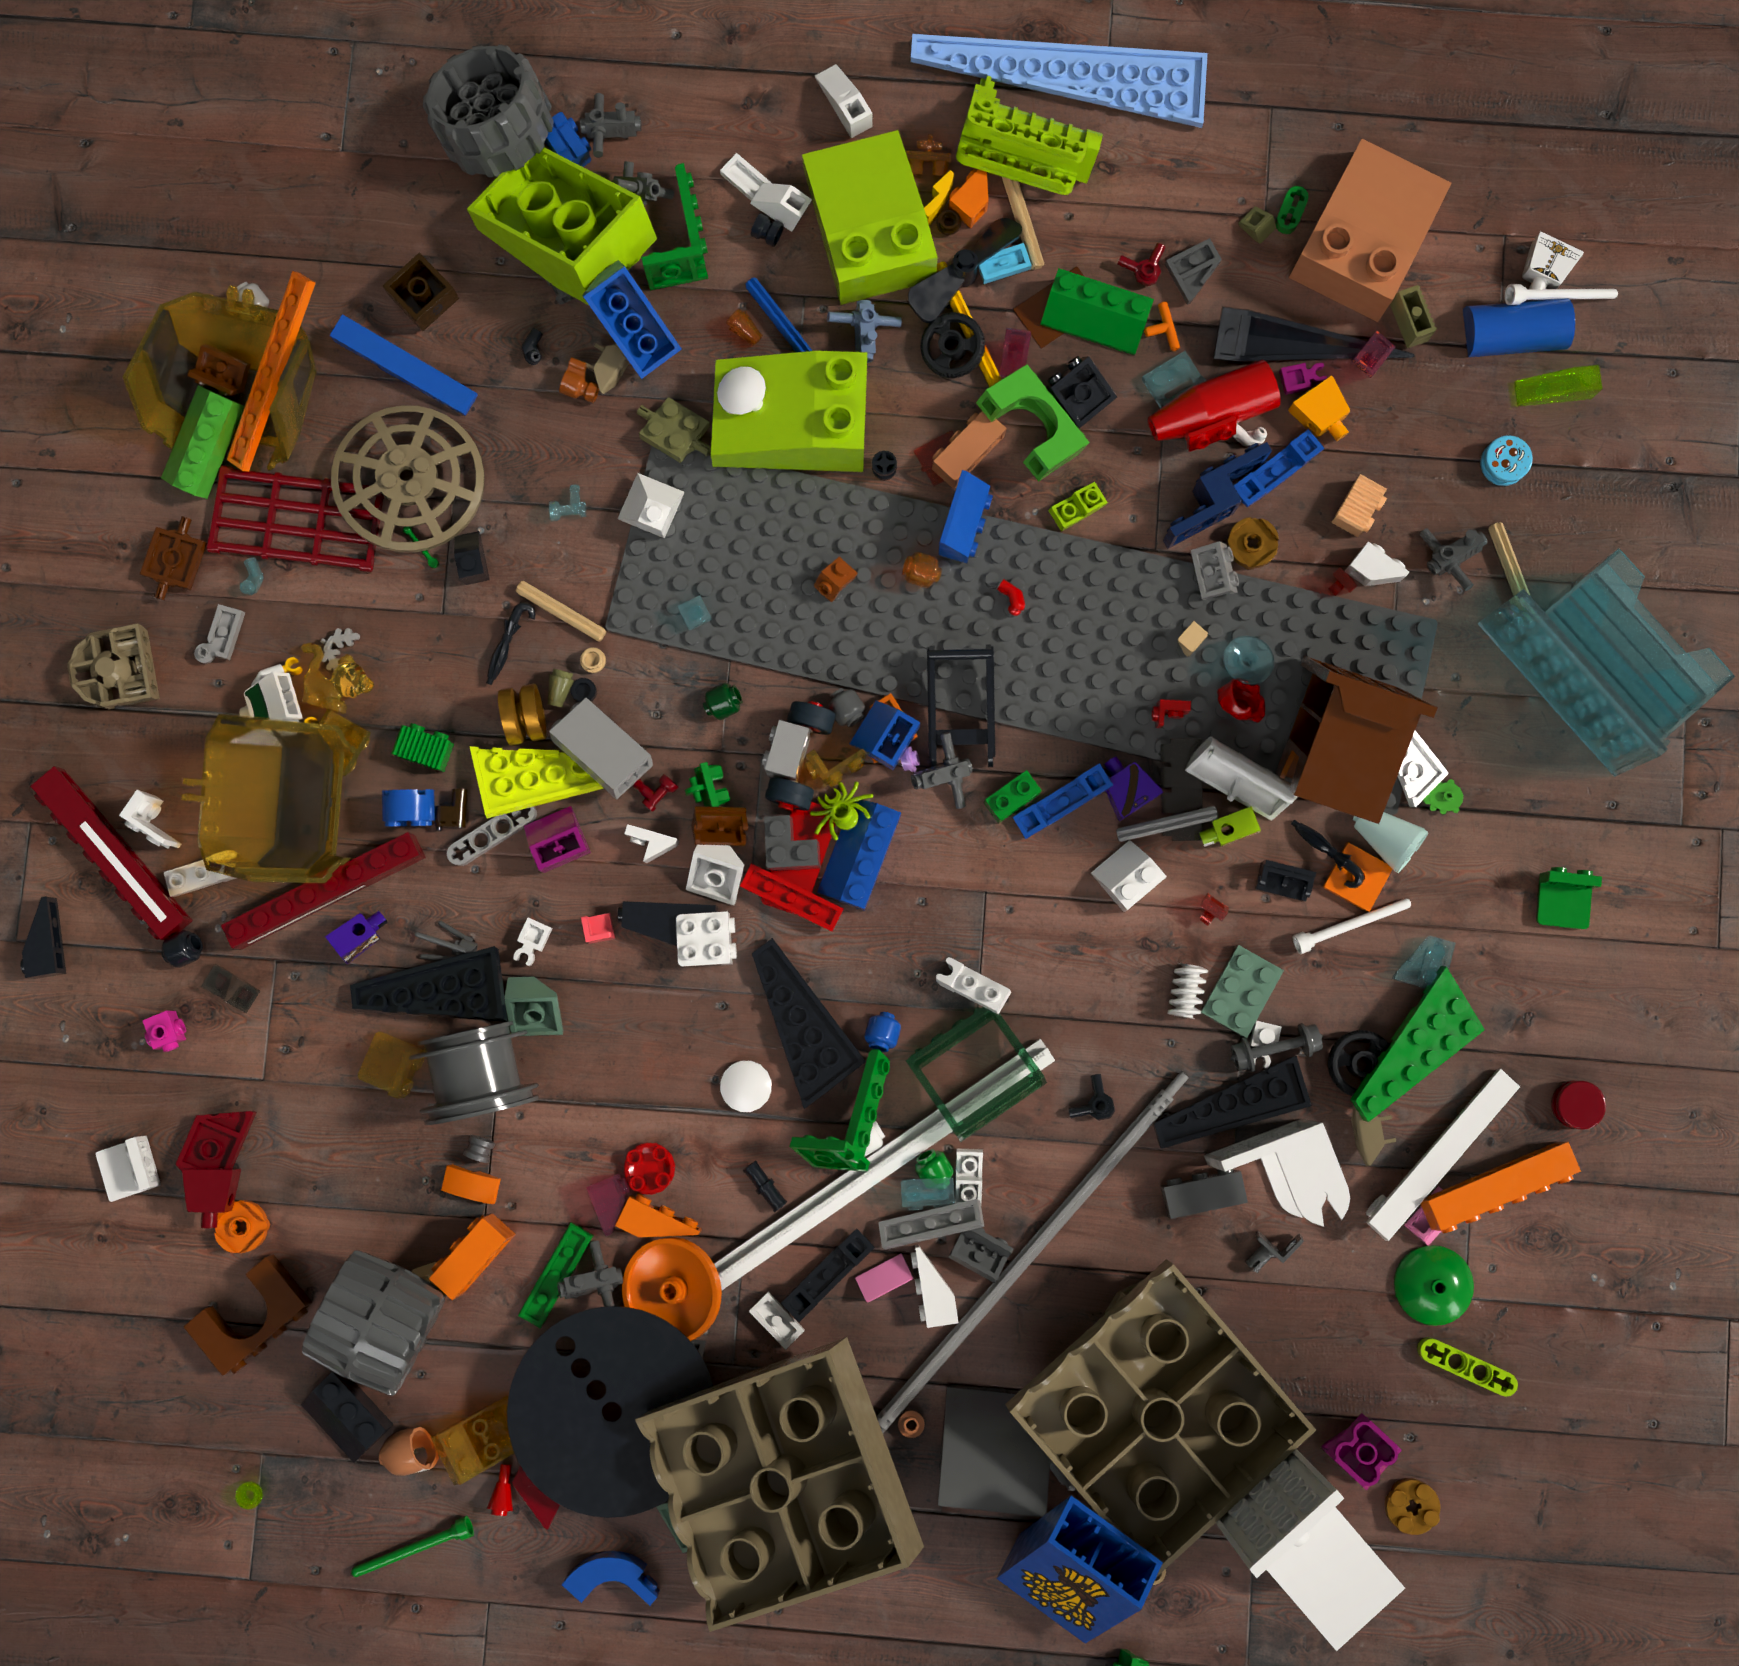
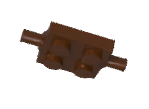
M181 516L177 530L155 528L140 575L154 579L159 583L154 595L157 599L165 601L169 587L191 590L207 543L192 538L187 534L192 521L187 517Z

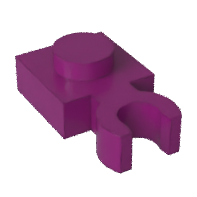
M1306 363L1281 368L1279 374L1284 394L1306 391L1311 388L1310 382L1319 385L1326 380L1327 376L1319 377L1315 372L1322 370L1324 363H1316L1308 370Z

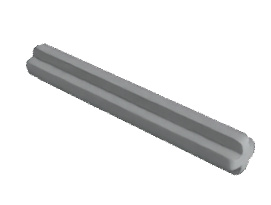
M1215 806L1118 828L1117 837L1122 842L1218 819L1217 808Z

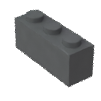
M1217 1169L1218 1174L1208 1176L1207 1172L1192 1174V1179L1182 1181V1177L1166 1180L1167 1184L1160 1187L1167 1217L1173 1219L1248 1203L1241 1171L1233 1169L1222 1171Z

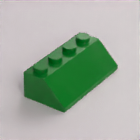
M1058 268L1040 325L1135 356L1154 299Z

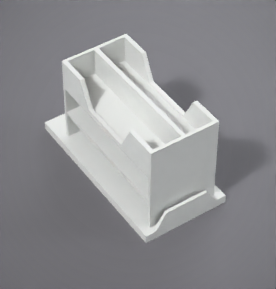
M1295 1449L1216 1522V1525L1254 1576L1258 1578L1267 1570L1337 1651L1398 1596L1405 1587L1337 1510L1336 1506L1344 1497Z

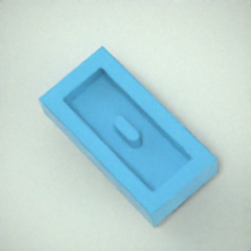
M1022 243L1002 249L980 264L978 269L983 283L986 284L1031 270L1032 265L1025 245Z

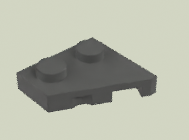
M1210 238L1165 261V266L1187 305L1193 301L1222 260Z

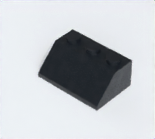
M331 1372L301 1404L353 1463L394 1425L354 1381L342 1377L335 1372Z

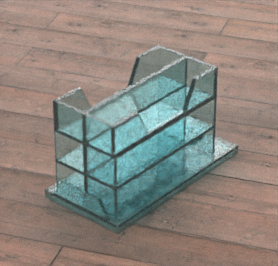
M1620 548L1583 573L1543 609L1522 589L1478 623L1483 631L1614 777L1653 760L1668 750L1666 747L1671 742L1666 738L1735 677L1710 648L1686 653L1637 599L1645 576Z

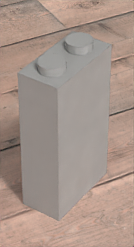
M587 698L582 702L574 704L569 713L563 719L557 720L549 731L552 742L616 800L653 766L651 755Z

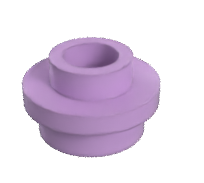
M907 747L901 757L904 771L910 770L915 772L916 766L920 765L918 752L916 750L913 751L911 747Z

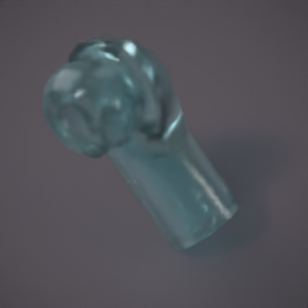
M254 557L244 561L249 576L243 583H240V590L243 594L253 595L257 593L264 580L259 564Z

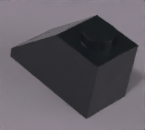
M480 531L454 537V557L459 579L464 585L490 580Z

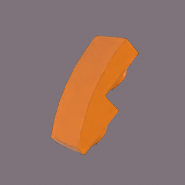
M452 1164L446 1166L441 1191L473 1201L495 1204L501 1179L481 1171L472 1172Z

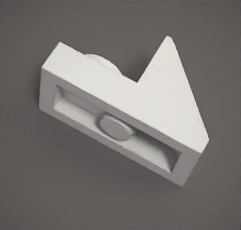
M627 824L625 835L630 837L629 842L641 846L648 842L643 860L645 863L665 854L679 844L677 838Z

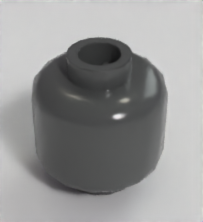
M841 688L830 696L832 700L828 704V709L836 714L835 721L840 726L847 725L849 728L864 718L863 713L866 707L854 690L844 691Z

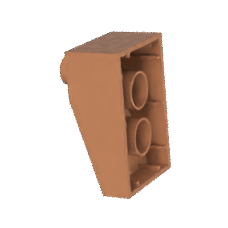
M1361 139L1289 278L1378 322L1393 301L1452 183Z

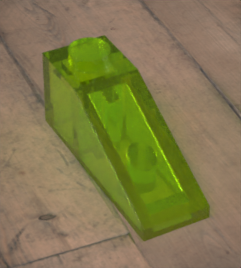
M1599 365L1573 367L1514 382L1517 406L1587 400L1594 398L1603 389Z

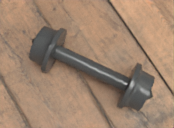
M1300 1023L1298 1024L1299 1037L1252 1049L1248 1040L1242 1038L1241 1042L1231 1045L1232 1056L1230 1060L1234 1062L1238 1071L1249 1070L1254 1072L1255 1058L1302 1047L1305 1055L1312 1057L1314 1052L1322 1050L1323 1035L1320 1034L1315 1024L1304 1025Z

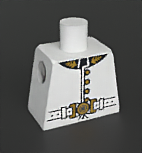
M1540 231L1530 246L1522 278L1531 282L1529 289H1557L1584 252Z

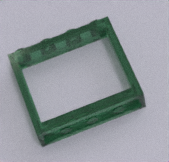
M977 1007L973 1015L966 1020L964 1018L958 1020L953 1024L951 1030L945 1034L940 1033L936 1035L929 1045L923 1049L918 1048L914 1050L916 1053L905 1060L960 1142L1047 1083L1045 1076L1001 1014H996L985 1007ZM994 1020L1028 1068L1030 1074L957 1123L921 1069Z

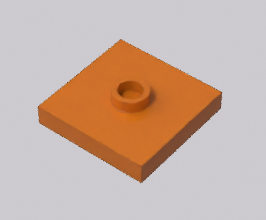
M1347 842L1341 853L1352 855L1351 861L1362 870L1364 875L1362 885L1358 888L1346 887L1344 885L1347 880L1354 881L1355 877L1345 868L1340 871L1335 863L1322 888L1368 913L1392 869L1387 863Z

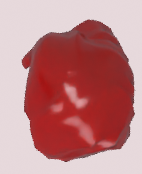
M1232 679L1229 683L1218 689L1219 704L1224 711L1238 720L1248 719L1257 723L1264 718L1265 700L1260 694V686L1258 684L1251 685L1246 680Z

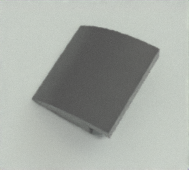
M947 1386L939 1463L938 1506L1043 1517L1046 1514L1050 1458L1014 1418L1005 1405L1016 1393Z

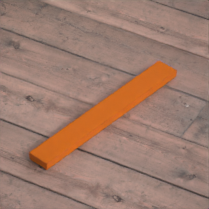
M292 271L227 457V461L242 471L249 472L315 286L314 281L299 272Z

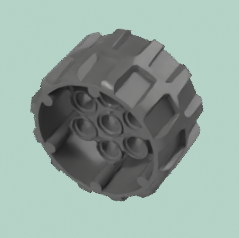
M480 44L472 46V49L458 55L454 54L447 59V63L438 72L432 74L429 79L428 92L423 96V108L428 115V124L449 159L454 163H458L463 172L470 175L476 173L483 174L489 178L498 177L502 172L514 169L517 171L524 167L528 160L544 149V142L548 133L552 132L554 124L549 112L551 110V103L532 66L521 53L514 54L510 47L506 45L482 46Z

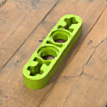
M1431 1337L1423 1338L1418 1343L1417 1351L1419 1356L1435 1366L1501 1396H1511L1517 1390V1379L1514 1375ZM1434 1343L1433 1348L1443 1353L1442 1358L1435 1354H1430L1427 1357L1428 1352L1425 1351V1347H1431ZM1453 1354H1459L1462 1359L1461 1365L1455 1369L1451 1368L1448 1363L1449 1357ZM1477 1365H1483L1486 1368V1375L1480 1380L1475 1379L1473 1376V1369ZM1493 1376L1501 1380L1506 1379L1510 1383L1509 1387L1502 1388L1500 1384L1492 1381Z

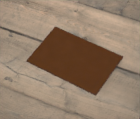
M1077 266L1069 271L1084 276ZM1053 282L1013 308L1041 349L1064 334V332L1040 325Z

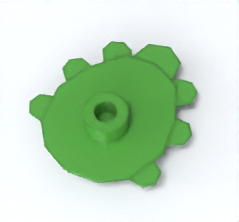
M1449 779L1447 783L1440 782L1423 801L1425 804H1431V811H1435L1437 808L1440 809L1442 815L1446 814L1447 811L1458 813L1459 807L1463 803V793L1460 787L1454 783V780Z

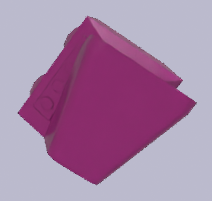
M1363 1413L1358 1416L1349 1428L1326 1441L1321 1446L1365 1490H1368L1370 1486L1375 1485L1379 1481L1382 1472L1389 1465L1396 1462L1398 1454L1402 1451Z

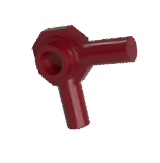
M1157 243L1150 258L1139 263L1121 255L1117 264L1133 271L1138 283L1147 287L1154 285L1161 273L1158 262L1165 250V246Z

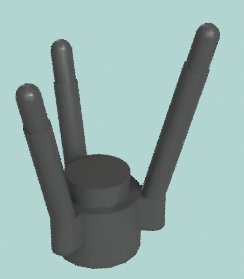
M443 921L438 922L439 926L460 938L461 941L456 940L455 944L427 934L415 933V936L452 949V954L456 956L477 951L478 944L473 942L474 938L464 935ZM434 954L420 955L421 959L436 961L455 957Z

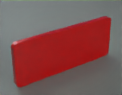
M811 802L808 811L797 809L791 811L794 841L817 839L820 844V864L822 866L832 837L829 820L821 828L819 834L816 835L815 830L826 815L811 816L810 812L828 809H824L820 804ZM821 868L771 871L770 873L812 893ZM761 898L762 903L767 906L794 914L764 898Z

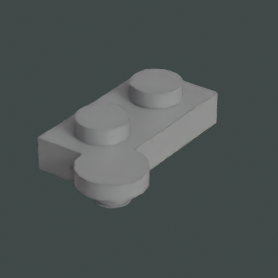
M218 604L207 637L208 643H202L196 647L195 658L203 664L211 663L215 657L230 661L245 612Z

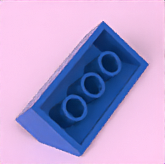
M619 260L597 275L582 295L641 379L682 350L631 274Z
M860 800L854 803H858L866 808L870 814V819H867L862 811L855 808L858 813V822L850 830L841 829L817 893L865 911L899 823L901 812L878 803Z

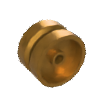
M535 683L523 685L519 691V696L513 688L499 690V713L508 744L516 745L523 743L526 738V732L532 741L546 739V719L537 685Z

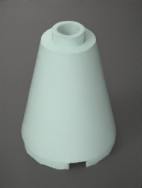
M1383 812L1379 824L1356 816L1353 818L1356 822L1354 828L1391 869L1397 873L1406 866L1411 859L1410 857L1415 851L1417 852L1428 835V831L1425 828Z

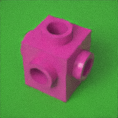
M165 1011L142 1020L146 1029L144 1033L145 1040L150 1047L152 1046L153 1050L163 1049V1052L172 1051L179 1047L178 1043L186 1040L184 1035L186 1033L185 1024L178 1018L176 1011Z

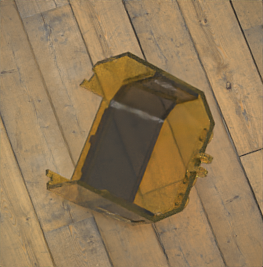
M230 285L227 289V299L211 294L192 292L160 304L123 375L124 383L141 428L150 435L155 432L164 439L163 444L171 450L199 385L195 382L194 378L187 376L188 370L195 369L201 345L207 344L251 364L244 392L235 394L232 397L224 396L241 405H246L279 311L254 305L255 297L251 289L243 291L242 302L239 301L238 288ZM301 326L290 357L277 384L278 391L269 409L270 414L259 442L261 445L275 447L267 465L268 471L274 469L275 465L279 462L283 464L289 460L301 433L314 378L317 373L309 338ZM199 385L203 388H206L212 392L219 394L217 392L218 389L214 387ZM237 425V427H236V430H235L234 435H233L232 438L235 437V434H236L238 425Z
M218 714L205 738L202 779L183 778V784L187 786L202 785L201 795L185 793L182 794L181 800L200 802L197 842L206 870L253 882L326 883L333 876L332 873L350 859L349 857L336 855L345 752L360 753L346 740L339 726Z

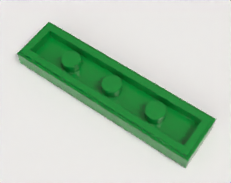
M573 1222L569 1224L519 1312V1317L540 1329L542 1328L559 1298L557 1282L563 1281V1278L571 1277L594 1234Z

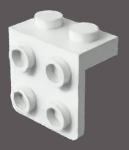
M728 911L680 914L676 917L677 951L680 966L733 965L732 959H737L736 943H731V933H735V918H730Z

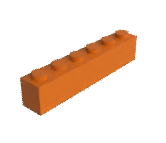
M1555 1142L1429 1195L1422 1201L1421 1207L1431 1230L1448 1233L1456 1230L1457 1224L1465 1221L1467 1224L1481 1219L1480 1214L1488 1211L1491 1214L1503 1210V1205L1508 1202H1512V1204L1522 1202L1527 1199L1526 1195L1535 1192V1194L1548 1191L1551 1189L1549 1185L1558 1182V1184L1569 1182L1574 1179L1572 1175L1581 1172L1569 1142Z

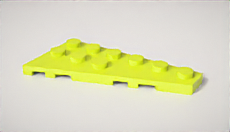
M469 746L486 818L604 789L567 754L559 752V750H503L502 748L492 747V749H479V747Z

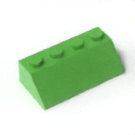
M198 385L161 479L194 496L208 499L245 406Z

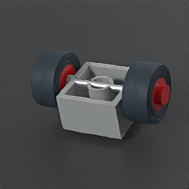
M794 701L791 704L787 722L779 720L778 725L773 726L771 729L769 741H771L770 744L772 746L770 751H765L762 761L763 769H765L767 776L771 777L765 798L779 804L778 807L781 809L808 811L810 808L814 790L798 783L811 738L810 733L830 735L836 717L834 712L824 708L822 704L808 701V703Z

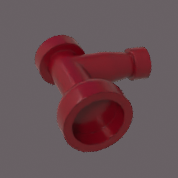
M665 774L660 777L659 783L661 785L654 792L643 784L644 782L640 779L633 784V787L639 790L645 797L642 803L652 812H654L656 804L667 792L674 793L679 788Z

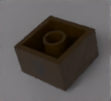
M420 252L382 285L389 297L422 331L460 299L449 282Z

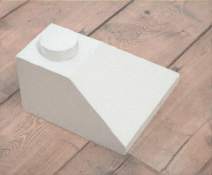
M637 473L618 520L665 538L682 500L684 491Z
M697 845L693 852L686 890L735 905L744 864L730 845Z

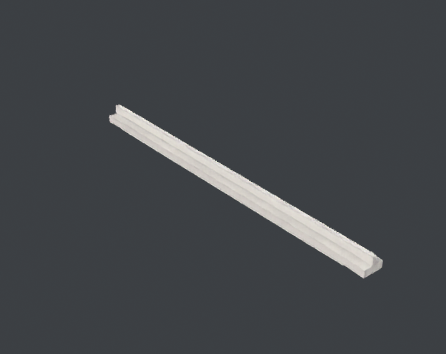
M1039 1039L866 1158L870 1161L868 1172L847 1171L719 1259L714 1265L720 1277L721 1289L723 1290L1050 1065L1055 1059L1049 1049Z

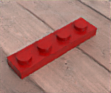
M752 863L740 885L741 888L833 932L844 908Z

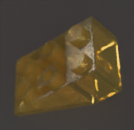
M508 1396L430 1437L453 1485L463 1484L514 1454L507 1424Z

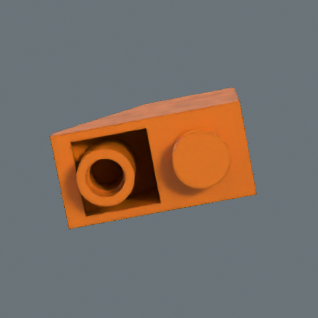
M973 169L966 177L964 185L961 188L959 186L956 187L949 196V210L959 214L961 221L970 229L987 212L988 208L987 172L979 169Z

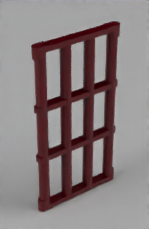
M221 465L207 552L260 556L262 559L267 560L269 558L309 562L316 566L318 564L358 568L360 571L372 572L376 546L360 537L357 533L324 530L326 515L343 517L337 506L328 505L329 494L332 491L331 479L324 478V480L287 476L282 475L280 472H275V474L255 471L247 472L234 469L231 466ZM227 478L273 484L271 498L225 493ZM338 482L340 492L356 494L353 483ZM281 485L320 489L322 490L320 504L279 499ZM362 485V488L365 489L370 485ZM380 492L375 495V507L382 511L384 495ZM223 502L269 508L267 522L221 517ZM353 508L349 511L355 519L371 520V533L378 536L379 519L364 509ZM277 509L318 514L316 528L275 524ZM219 527L265 532L263 547L217 541ZM273 533L314 538L313 551L309 553L271 548ZM322 539L368 545L367 558L358 559L320 554Z

